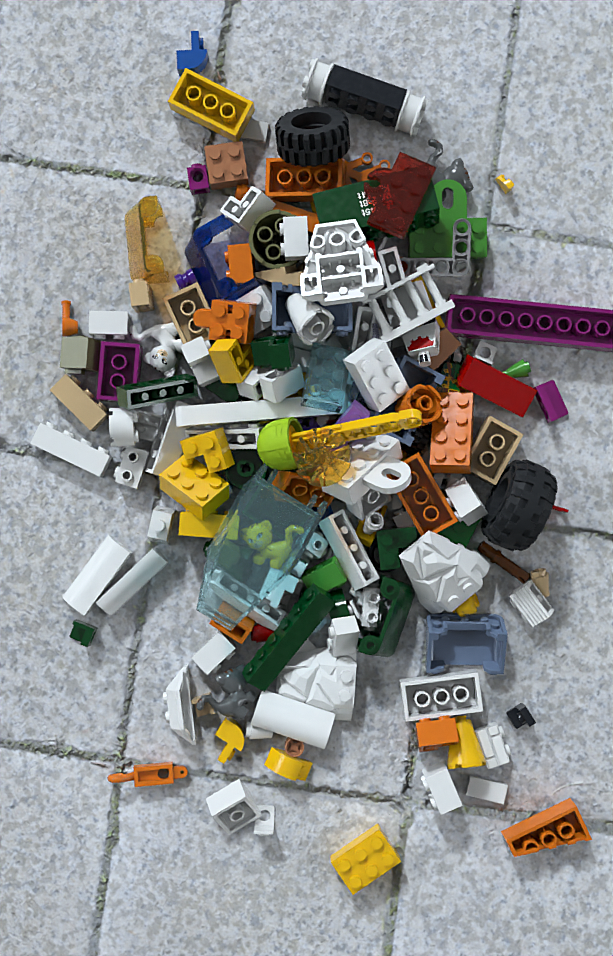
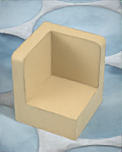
M211 692L206 693V694H203V695H211V696H212ZM202 695L192 698L191 703L192 705L194 704L198 717L216 713L217 710L213 709L208 702L205 703L203 710L200 711L196 708L197 702Z

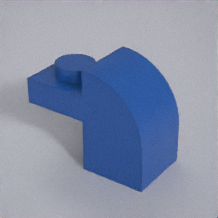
M191 31L192 50H176L179 76L183 74L185 68L199 74L208 63L207 49H204V40L200 38L199 31Z

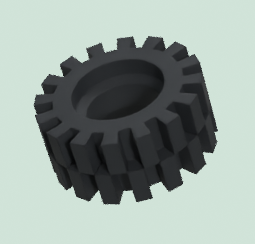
M427 424L416 428L415 432H411L412 437H414L411 446L402 445V449L412 455L417 452L421 454L422 450L425 449V445L428 444V439L431 437L432 426Z

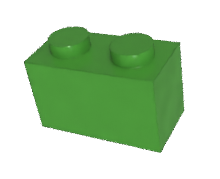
M333 556L305 570L301 579L307 589L314 583L329 592V589L343 586L347 581V576L337 557Z

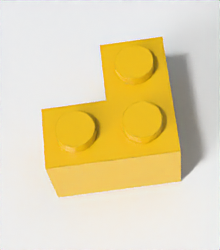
M217 339L208 350L222 383H242L254 367L251 344H239L237 339Z
M223 427L180 441L185 459L203 455L209 474L227 469L235 464Z

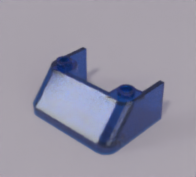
M225 214L197 228L185 248V256L210 308L214 299L236 301L260 285H263L255 278L239 287L230 277L218 279L204 247L212 242L214 236L234 226L233 221Z

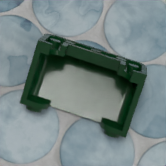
M381 574L378 584L381 585V594L385 598L392 600L380 635L371 632L370 635L364 638H358L357 651L366 655L390 657L396 651L415 597V591L411 585Z

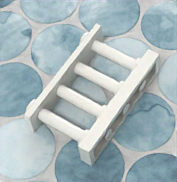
M425 263L417 267L416 273L376 294H368V299L361 301L362 306L369 303L383 330L381 332L383 336L379 338L380 340L388 343L455 307L452 299L446 301V299L442 298L429 271L434 269V264L428 266ZM421 275L436 302L434 304L436 308L430 311L428 308L425 309L411 282ZM402 285L405 286L418 311V317L413 320L410 317L407 318L393 291ZM385 294L388 296L400 320V327L394 330L389 326L376 299Z

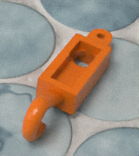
M173 762L134 765V772L111 774L107 779L111 783L134 780L135 787L174 784V779L186 777L188 770L183 765L173 766ZM160 769H168L169 776L167 778H160L158 771Z

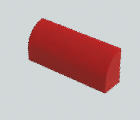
M468 354L457 377L459 386L522 418L538 391Z

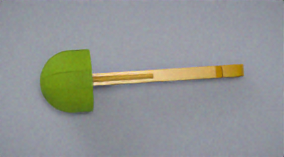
M407 409L399 411V413H388L303 431L295 417L279 419L270 422L261 430L257 439V451L261 460L272 469L292 470L302 468L307 462L308 449L396 432L403 428L405 430L416 428L422 424V413L418 409Z

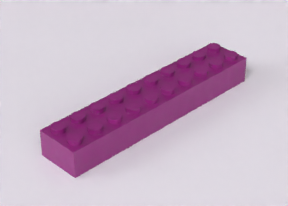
M450 294L447 300L452 299L455 307L446 312L445 327L454 337L613 352V310Z

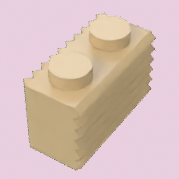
M135 279L133 283H129L131 307L136 313L153 311L155 309L153 307L154 297L148 282L145 279Z

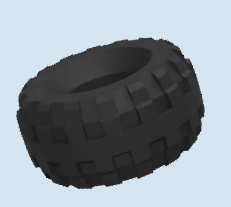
M514 460L510 462L504 469L497 484L493 486L485 504L488 514L482 517L481 531L488 541L510 551L528 549L537 540L550 517L558 489L555 476L547 468L529 460Z

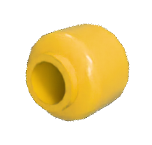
M476 593L452 612H456L460 617L476 613L477 607H480Z

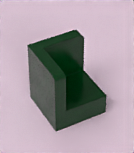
M78 619L73 620L72 624L74 626L69 637L80 641V645L85 647L91 646L98 627Z

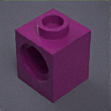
M197 163L187 167L191 194L210 193L206 165ZM196 175L203 176L200 182L193 180Z

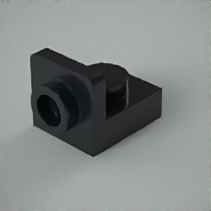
M523 703L506 712L516 729L525 724L530 727L536 723Z

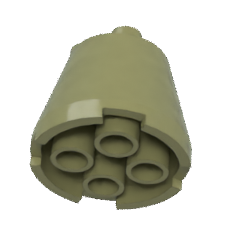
M280 209L270 210L261 214L254 221L249 233V246L254 258L263 266L277 269L284 266H293L300 261H285V255H281V248L276 245L284 243V235L280 236L279 223H283V217L296 216L295 214L280 211Z

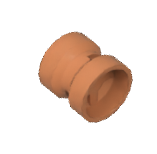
M288 737L285 741L286 753L291 757L300 756L304 751V742Z

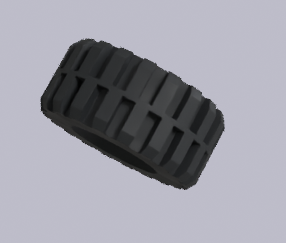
M327 106L303 107V109H295L292 112L285 113L276 122L275 135L278 155L286 163H291L294 166L316 167L317 165H327L330 162L333 163L343 158L350 149L348 117L336 108H329Z

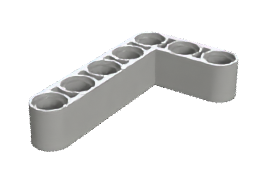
M463 218L458 219L454 223L452 258H400L401 261H405L408 264V269L404 272L405 276L416 273L417 264L420 261H424L428 266L434 264V269L429 271L431 276L466 275L470 271L471 223ZM460 222H465L468 225V230L465 233H459L457 230V225ZM459 242L467 244L466 252L459 253L456 246ZM440 261L445 262L447 265V269L443 273L438 272L436 269ZM458 262L466 264L467 268L464 273L457 272L456 264Z

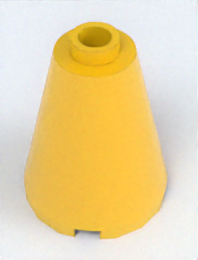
M466 715L456 716L455 721L459 743L449 746L447 769L485 766L486 760L471 719H466Z

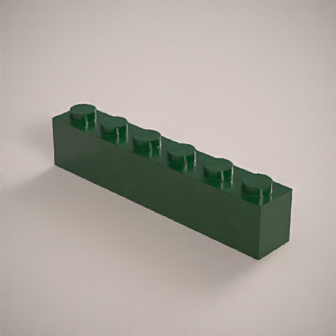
M314 583L304 592L302 598L292 607L290 613L280 622L277 629L268 637L265 644L258 649L253 659L244 667L242 674L247 683L263 692L266 691L336 604L330 593Z

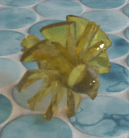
M313 428L305 434V437L314 447L313 450L310 449L302 437L298 439L296 451L304 453V456L293 453L295 464L299 469L296 472L300 477L309 482L308 484L319 487L336 484L343 479L342 477L351 466L349 462L351 455L350 445L331 451L333 448L346 444L344 437L338 431L326 448L325 444L334 431L330 428H320L321 445L319 447L317 445V428Z

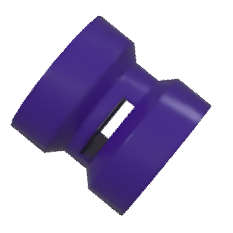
M191 268L182 275L177 274L174 276L180 290L197 282Z

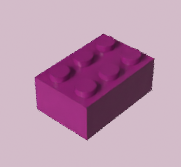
M101 341L97 400L118 402L117 386L140 382L143 347L140 344Z

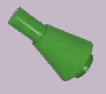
M521 359L506 371H503V373L513 378L529 377L528 373L531 372L528 361L524 362Z

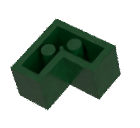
M288 334L285 337L253 338L251 342L254 366H260V368L271 367V369H277V371H285L292 367L295 359L292 334Z
M416 526L379 529L376 531L381 570L400 568L398 548H407L417 541Z

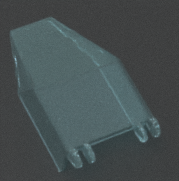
M265 463L243 485L207 550V560L204 566V576L196 610L230 631L266 599L296 567L328 505V502L323 501L319 505L317 512H315L311 508L317 501V495L314 494L306 506L272 485L271 483L278 473L276 469L270 473L267 481L261 478L268 467Z

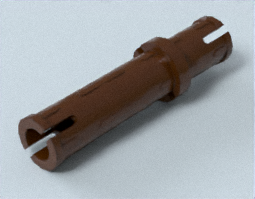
M484 540L477 547L476 550L490 559L492 564H497L522 584L530 577V573L523 570L501 553L502 551L496 550Z

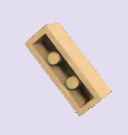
M65 374L50 391L90 431L94 432L109 417L106 413L108 409L101 402L97 404L93 400L94 395L87 388L83 390L79 386L81 382L74 375L70 377Z

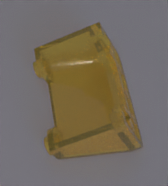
M157 195L143 197L125 214L129 270L132 281L135 279H145L148 284L170 282L169 273L164 270V263L161 257L158 255H148L145 228L155 227L156 219L163 217V208Z

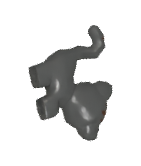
M428 140V145L436 148V151L430 155L428 161L424 164L429 166L433 185L439 181L450 179L460 183L466 193L471 192L474 187L470 181L468 171L464 167L463 160L461 158L455 159L451 166H448L444 173H441L435 162L443 154V145L438 140ZM445 189L442 191V201L446 198Z
M241 664L236 668H231L215 676L217 684L221 686L226 694H229L227 699L218 703L211 695H202L197 702L196 708L201 711L204 709L205 703L208 702L221 715L231 717L236 721L243 719L248 711L243 704L253 703L257 696L254 691L244 692L247 682L242 671L245 665Z

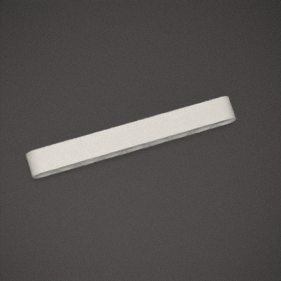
M348 394L284 398L279 403H273L269 400L179 406L175 407L176 427L270 421L289 417L308 418L342 415L348 408L349 396Z

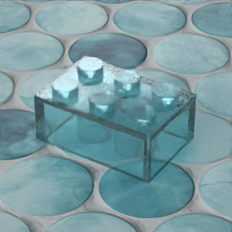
M313 343L309 352L300 406L335 413L341 411L349 373L343 359L349 356L352 350Z

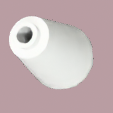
M299 293L292 294L287 298L285 307L300 340L307 345H313L312 342L316 341L319 343L324 341L334 328L332 323L335 319L331 312L314 302L302 299V295Z

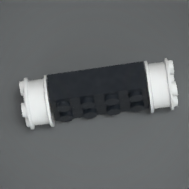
M319 58L311 60L308 69L310 71L309 75L305 76L302 84L301 96L303 100L309 98L318 101L320 106L324 101L330 107H338L347 113L358 114L367 120L378 121L384 126L395 127L394 132L398 130L410 134L411 138L412 135H417L428 103V99H425L426 96L421 98L412 95L410 90L407 92V89L333 63L331 65L321 63Z

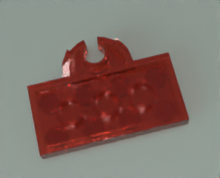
M400 152L392 169L383 167L371 171L367 175V179L370 181L377 180L380 185L378 187H371L367 182H364L365 199L374 206L367 224L404 240L437 167Z

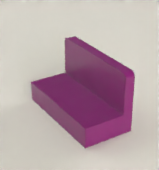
M554 380L534 387V389L538 390L535 396L547 423L569 413Z

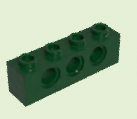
M189 374L116 387L118 406L127 410L198 396L197 379Z

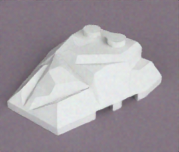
M356 219L315 225L309 246L310 252L305 260L304 273L300 277L302 299L311 302L319 301L323 306L365 301L368 299V294L377 293L384 288L382 268L379 262L377 263L372 249L369 248Z
M429 530L399 555L420 604L432 614L441 613L444 609L447 612L454 611L482 587V578L487 575L490 567L489 562L478 551H470L462 544L458 543L456 545L450 542L448 538Z
M326 646L303 653H296L277 676L276 694L335 713L334 720L351 721L354 708L357 652L333 657L332 650H329Z

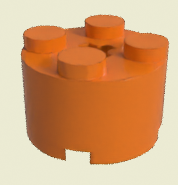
M418 384L410 388L397 400L395 412L399 413V411L407 409L420 410L422 413V424L416 427L420 428L440 417L442 413L440 402H442V399L434 387Z

